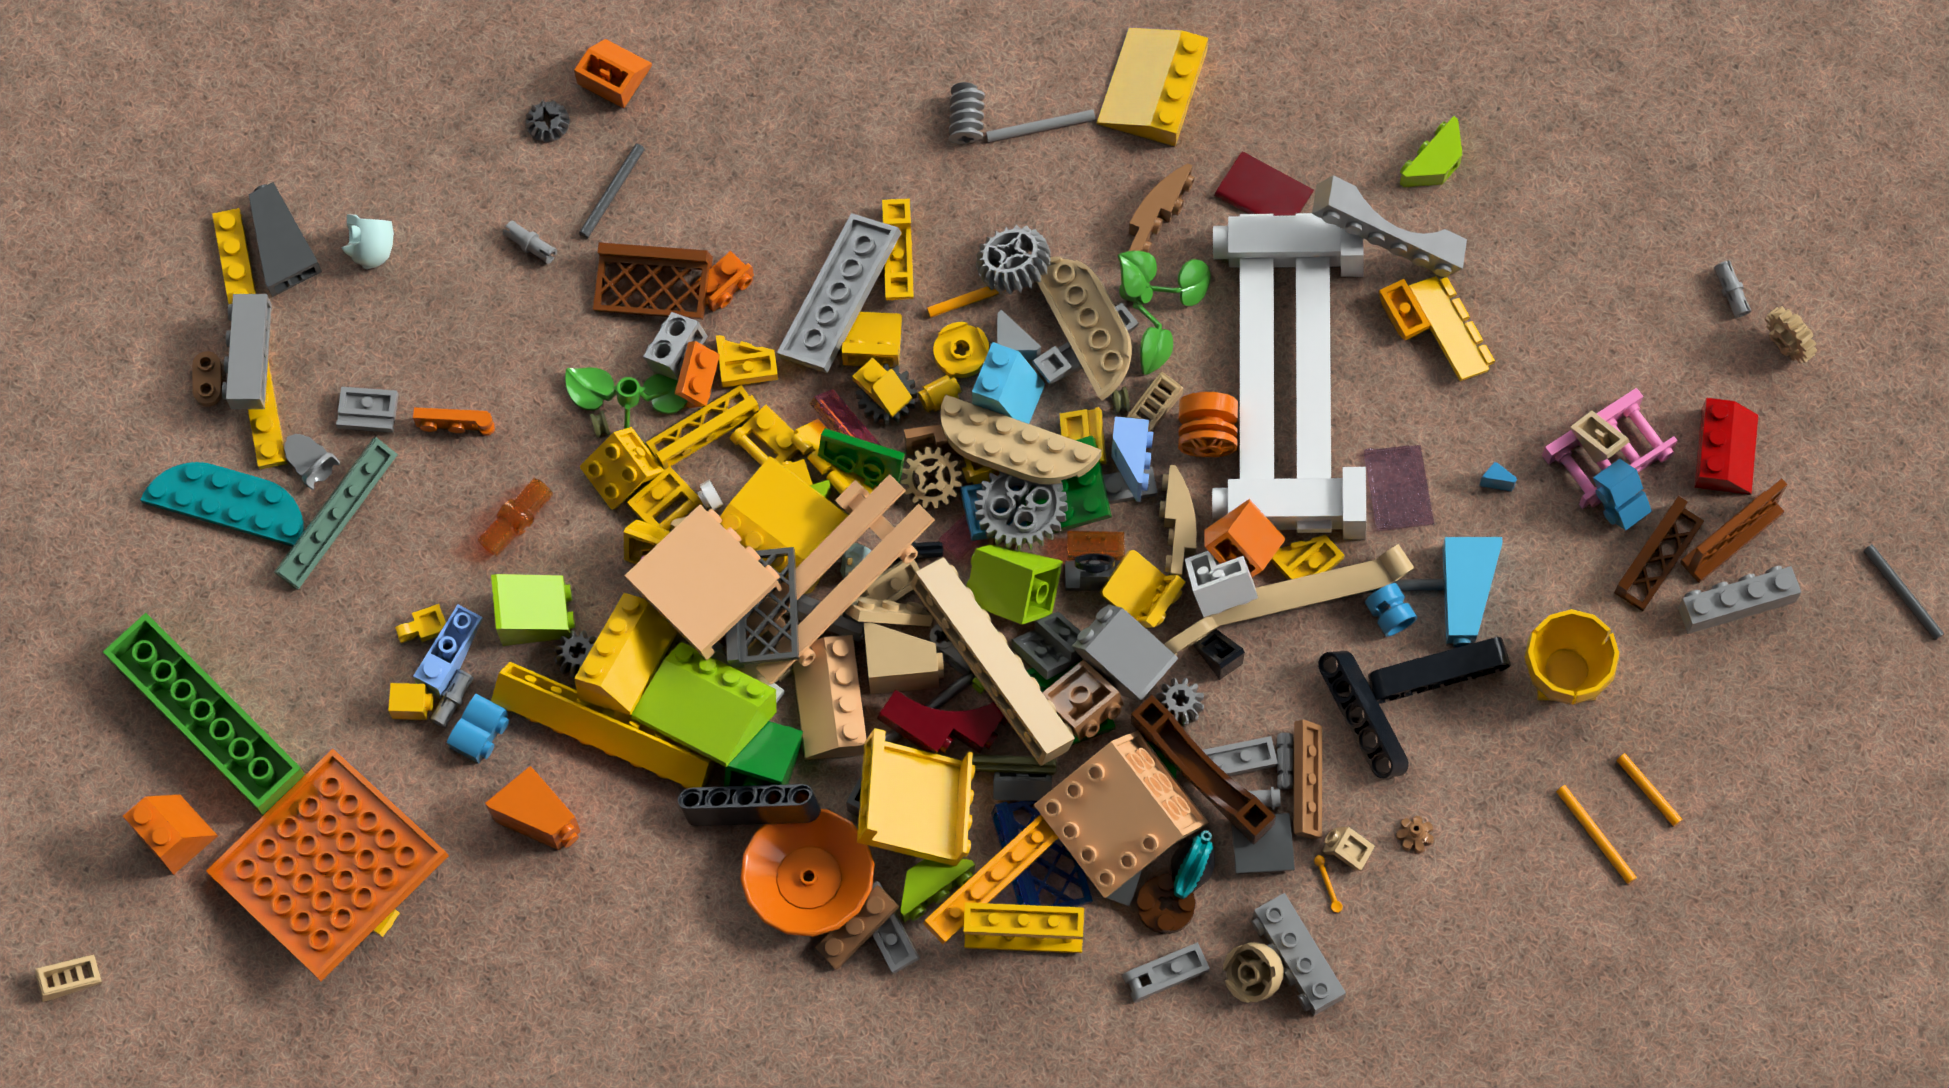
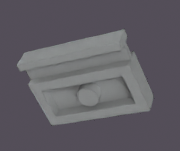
M341 387L338 419L336 421L337 428L393 433L398 392L395 390Z

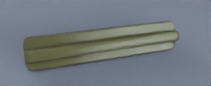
M972 755V765H975V771L1054 775L1057 770L1056 759L1040 766L1034 757Z

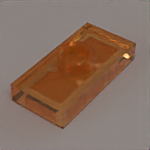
M1067 531V560L1074 561L1079 555L1098 553L1110 555L1115 561H1121L1125 556L1124 532Z

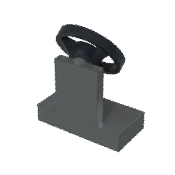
M1098 553L1083 554L1077 556L1074 561H1065V591H1101L1120 561H1115L1110 555Z

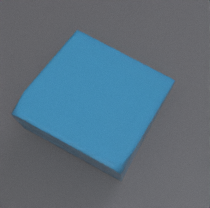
M1494 462L1482 476L1479 486L1512 491L1517 478L1500 464Z

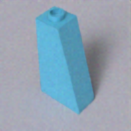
M1445 537L1442 549L1443 575L1445 580L1446 644H1453L1454 647L1458 648L1476 642L1503 543L1502 537Z

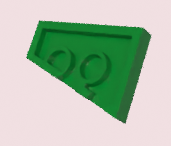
M824 428L820 438L818 456L846 473L854 472L865 479L864 484L873 488L878 486L889 474L900 484L905 453Z

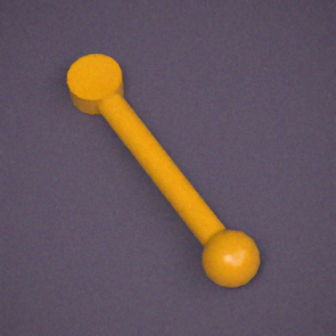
M1317 855L1314 858V863L1316 866H1319L1332 902L1331 910L1334 913H1339L1343 906L1336 899L1324 866L1325 858Z

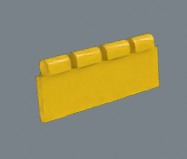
M1435 276L1409 285L1410 290L1430 323V329L1459 381L1488 372V366L1494 364L1495 360L1486 345L1477 348L1476 345L1482 343L1483 339L1473 321L1463 323L1470 316L1460 298L1450 300L1457 293L1448 277L1439 280Z
M819 419L795 430V435L790 441L803 455L808 454L810 451L812 452L807 459L822 475L830 471L826 479L829 480L840 494L855 480L870 494L877 487H869L864 484V478L854 472L846 473L818 456L821 434L824 428H827Z

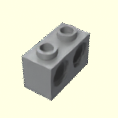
M671 312L667 320L661 325L660 331L653 342L647 347L643 357L653 372L678 381L688 342L697 341L703 345L708 336L698 321Z

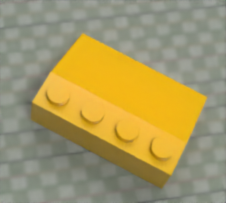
M1129 28L1097 124L1176 146L1207 53L1208 38L1182 30Z
M769 456L720 515V518L723 520L720 524L726 530L731 527L741 537L742 540L739 543L745 549L748 546L752 547L755 551L794 547L795 565L797 568L849 515ZM788 556L777 557L770 566L781 573L788 565ZM824 574L804 594L811 593Z

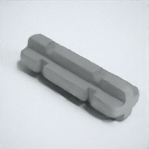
M1279 733L1277 735V747H1279L1277 749V773L1279 774L1277 777V787L1287 790L1293 787V775H1291L1293 773V749L1291 748L1293 747V735L1291 733Z

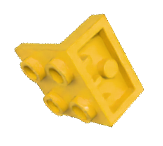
M859 312L845 341L842 342L843 365L864 366L873 357L882 367H884V364H888L889 367L899 366L902 315L899 313Z
M632 427L613 432L580 465V469L612 510L620 506L643 482L655 479L664 471Z

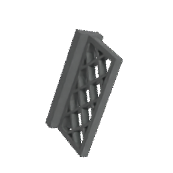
M794 547L756 551L761 557L759 562L764 567L771 565L777 557L788 556V565L781 573L776 572L780 576L777 581L779 583L781 581L789 586V593L781 601L771 593L775 589L774 587L726 633L727 661L731 667L739 669L745 668L744 665L799 659ZM788 573H789V581L785 578V576H786ZM767 596H770L778 605L767 616L757 607ZM782 608L790 613V620L783 628L772 620ZM754 611L764 618V621L755 631L747 626V619ZM770 623L779 633L768 644L759 634ZM790 628H791V635H789V634L787 633V631H788ZM783 636H786L791 641L792 652L779 653L773 647ZM755 638L766 646L759 655L748 656V646Z

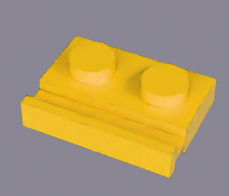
M1096 407L1092 410L1084 409L1059 413L1061 436L1073 440L1093 436L1097 448L1101 449L1100 463L1107 464L1102 410Z

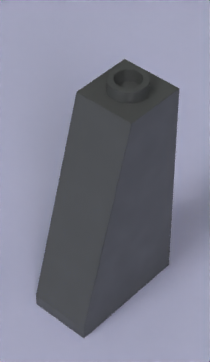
M274 182L268 185H260L252 193L248 194L265 283L271 296L274 297L321 273L322 271L316 257Z

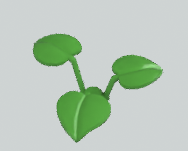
M1128 251L1118 254L1121 267L1120 297L1134 302L1133 308L1138 309L1155 325V328L1149 327L1146 329L1141 340L1140 363L1142 374L1148 375L1159 369L1169 359L1173 351L1172 333L1167 329H1162L1161 323L1142 304L1148 303L1152 299L1153 291L1180 293V301L1183 305L1193 306L1198 304L1204 298L1211 279L1209 266L1201 260L1192 259L1186 262L1178 275L1180 287L1171 288L1149 284L1157 272L1156 260L1150 253Z
M592 367L566 369L565 382L567 392L571 400L578 407L594 411L602 406L604 400L611 401L617 395L618 403L625 407L624 429L630 426V408L638 404L640 396L645 401L652 400V407L664 414L676 413L682 410L688 402L675 394L678 381L661 374L649 377L644 382L643 387H640L638 381L631 377L621 379L614 386L611 375L605 370Z

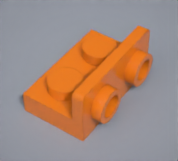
M729 251L709 269L705 305L713 312L719 307H726L731 302L734 293L739 289L745 290L752 283V277L754 276L753 267L749 263L745 265L733 252ZM701 277L691 285V288L701 280Z

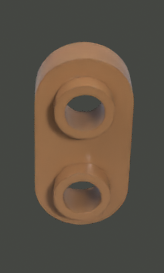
M210 351L199 353L192 363L193 395L196 401L205 407L217 404L222 398V363L219 357ZM205 361L211 362L208 367H202ZM204 388H211L209 393H202Z

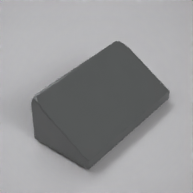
M994 772L993 798L995 800L1038 801L1052 790V775Z

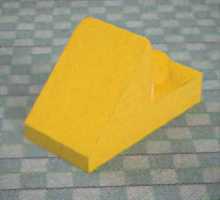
M873 357L852 376L853 381L891 417L912 400V396L892 369L886 371Z

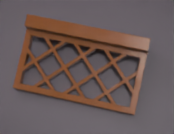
M599 242L597 253L600 256L593 304L594 311L669 317L671 312L690 319L703 320L709 268H712L713 256L708 250ZM606 263L618 264L623 271L609 281L605 276ZM637 266H645L650 273L640 282L636 283L629 273ZM664 268H672L677 275L664 285L656 275ZM691 270H702L701 280L691 288L683 277ZM627 275L635 286L624 295H621L614 285ZM654 277L662 288L649 298L641 287ZM681 279L689 290L676 300L668 289ZM612 288L619 299L612 305H601L602 295ZM637 290L646 299L638 308L631 307L626 301ZM664 292L673 300V303L665 310L658 309L653 303ZM693 294L698 300L697 312L685 311L680 304ZM621 303H624V304L626 305V307H624V306H619V305H620ZM649 305H651L654 309H650V308H646V307L649 306ZM678 307L681 311H676L673 309Z
M1781 478L1681 559L1680 563L1699 583L1702 582L1783 515L1784 510L1778 505V502L1788 484Z

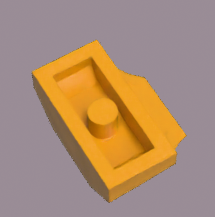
M1405 279L1379 290L1382 306L1401 338L1407 340L1430 328L1428 319Z

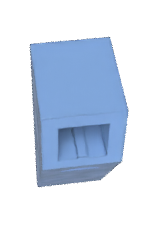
M1115 417L1111 457L1135 500L1141 502L1142 490H1148L1149 474L1144 473V469L1150 470L1151 453L1146 452V448L1152 449L1153 432L1148 431L1149 420Z
M457 604L413 675L416 684H425L429 693L439 699L442 698V692L447 690L456 671L462 666L482 622V616Z

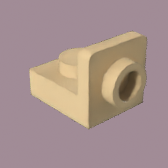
M1338 827L1331 830L1326 836V845L1322 852L1326 855H1335L1355 871H1361L1375 846L1350 827Z

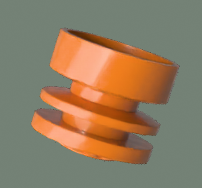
M1218 392L1191 393L1179 399V422L1182 425L1178 431V449L1184 454L1195 457H1223L1234 453L1237 450V428L1234 424L1237 423L1238 401L1233 396Z

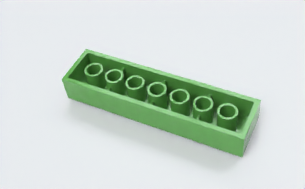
M147 613L143 614L103 651L109 662L262 816L305 775L301 767Z

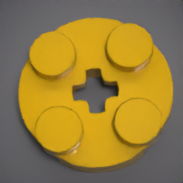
M955 322L945 326L938 333L933 346V355L937 366L951 378H967L980 372L989 351V342L985 333L977 326L975 328L965 322ZM959 344L963 348H969L963 356L954 353Z

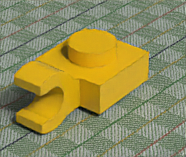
M436 604L413 612L412 617L414 621L398 625L395 628L400 644L414 639L417 635L424 642L438 637L446 621L440 605Z

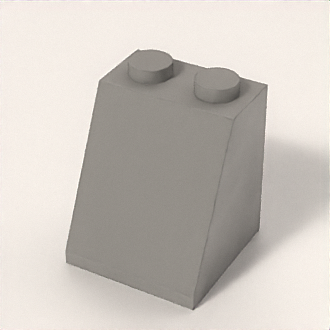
M1113 605L1102 608L1097 613L1093 623L1078 634L1077 641L1072 645L1081 658L1118 690L1120 695L1140 701L1178 659L1173 652L1126 610Z

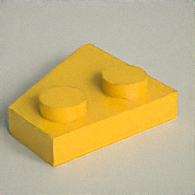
M716 336L718 354H720L719 364L723 387L778 380L774 350L765 347H755L743 341L738 344L725 340L724 336Z
M1326 535L1314 537L1310 541H1298L1291 543L1290 546L1279 548L1270 561L1288 580L1330 571L1344 559L1345 555Z

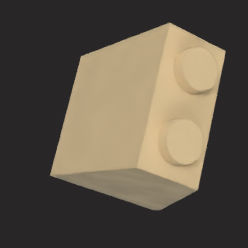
M864 622L870 694L894 692L895 689L897 691L939 688V679L944 678L942 652L936 653V643L871 622Z

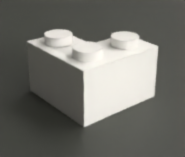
M1209 551L1185 559L1192 589L1203 617L1219 614L1223 610L1247 604L1258 598L1253 579L1243 556L1219 565Z

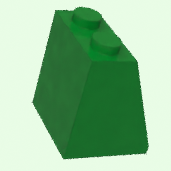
M768 721L726 767L724 787L789 785L801 749L803 731Z

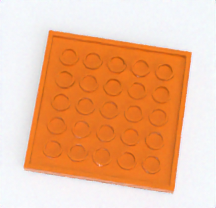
M332 748L219 857L206 872L321 982L449 855Z

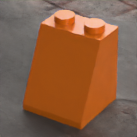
M531 766L485 802L491 818L496 823L557 850L563 846L565 848L571 846L579 838L577 834L581 831L575 816Z
M180 794L145 796L123 815L134 832L173 875L218 837Z

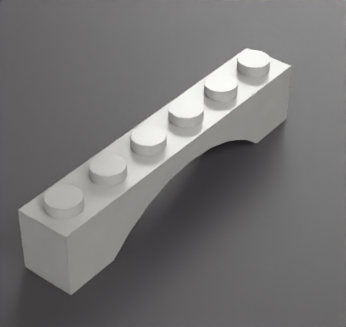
M1334 175L1316 185L1312 214L1321 218L1324 222L1334 224L1349 234L1357 235L1372 245H1378L1387 249L1393 255L1404 257L1412 261L1414 265L1423 266L1438 276L1448 277L1463 269L1467 239L1446 229L1435 233L1422 234L1398 228L1375 212L1355 185Z

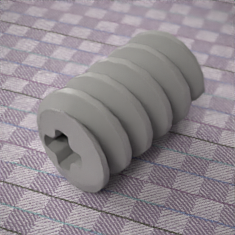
M961 82L954 84L951 87L952 95L950 97L952 105L950 106L951 116L949 117V123L951 124L949 126V141L956 144L980 141L983 139V133L980 130L984 128V124L981 122L984 119V113L981 110L984 109L982 100L985 99V93L977 90V86L972 83Z

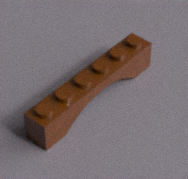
M1153 695L1149 696L1131 713V724L1253 845L1275 825L1276 816L1255 795L1239 785L1215 764L1187 734L1175 717Z

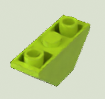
M1453 116L1448 123L1443 121L1434 133L1436 136L1430 142L1426 140L1417 151L1418 156L1413 161L1408 160L1400 170L1402 174L1400 179L1401 186L1443 185L1460 166L1463 154L1458 118Z
M923 859L909 869L906 873L900 911L902 920L906 922L910 918L912 921L919 919L926 913L925 907L934 901L936 904L944 901L950 895L949 890L957 884L962 887L974 876V862L962 859L957 866Z

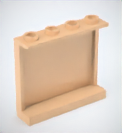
M699 505L624 576L631 586L708 660L715 653L712 646L774 587L779 592L782 590V587L777 581L780 578L779 574L770 565L764 567L758 562L761 557L752 547L748 546L745 549L739 543L742 540L741 537L731 527L726 530L720 524L723 520L713 509L706 511Z

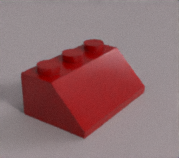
M1706 397L1701 409L1694 488L1747 495L1752 494L1758 414L1736 401Z

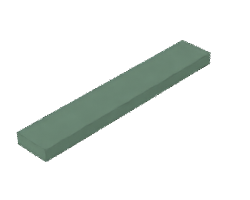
M374 437L274 573L290 586L299 590L398 454L377 437Z

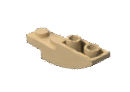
M1170 465L1169 474H1163L1162 491H1167L1166 501H1160L1159 517L1164 518V527H1170L1168 545L1173 546L1172 556L1166 555L1165 572L1182 578L1184 556L1192 557L1196 553V518L1186 483L1176 465Z

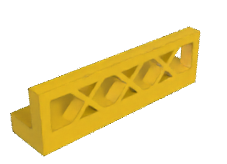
M740 385L648 440L646 445L665 470L749 420L759 411L758 403L753 395L749 396L743 386ZM740 394L744 400L728 409L730 400ZM715 411L721 413L720 415L716 416L710 421L704 423L706 414H708L709 412ZM686 426L698 427L680 438L681 431ZM663 440L673 441L672 444L660 451L655 447L656 444Z

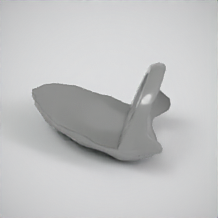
M301 434L287 436L284 447L286 458L295 467L296 472L302 476L303 483L311 490H314V483L325 481L332 474L333 465H339L340 461L334 454L327 452L323 446L317 444L308 436Z

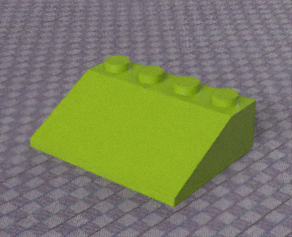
M680 642L663 660L632 712L631 719L727 767L777 713L776 689L713 657L706 660L695 648Z

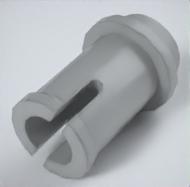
M1270 787L1271 790L1249 791L1266 807H1272V810H1275V807H1281L1280 789Z

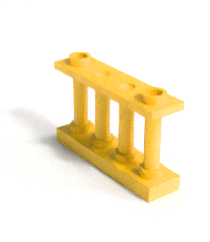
M965 902L964 948L1082 953L1084 908Z

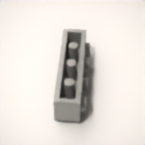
M233 294V304L228 305V320L231 321V330L226 331V345L229 347V356L224 358V371L228 373L227 382H224L222 385L223 399L227 400L231 409H265L272 308L267 294Z
M1782 566L1772 567L1765 572L1766 574L1756 577L1755 574H1748L1739 578V582L1729 585L1728 582H1721L1712 586V590L1701 592V590L1688 592L1684 595L1678 607L1687 634L1796 603L1801 594V589L1792 566L1783 569Z
M1283 893L1254 910V920L1251 921L1259 936L1264 935L1269 942L1267 946L1273 949L1281 958L1284 967L1283 976L1288 985H1295L1300 993L1297 998L1305 1011L1310 1010L1312 1015L1315 1016L1342 1001L1346 995L1345 990L1286 894Z

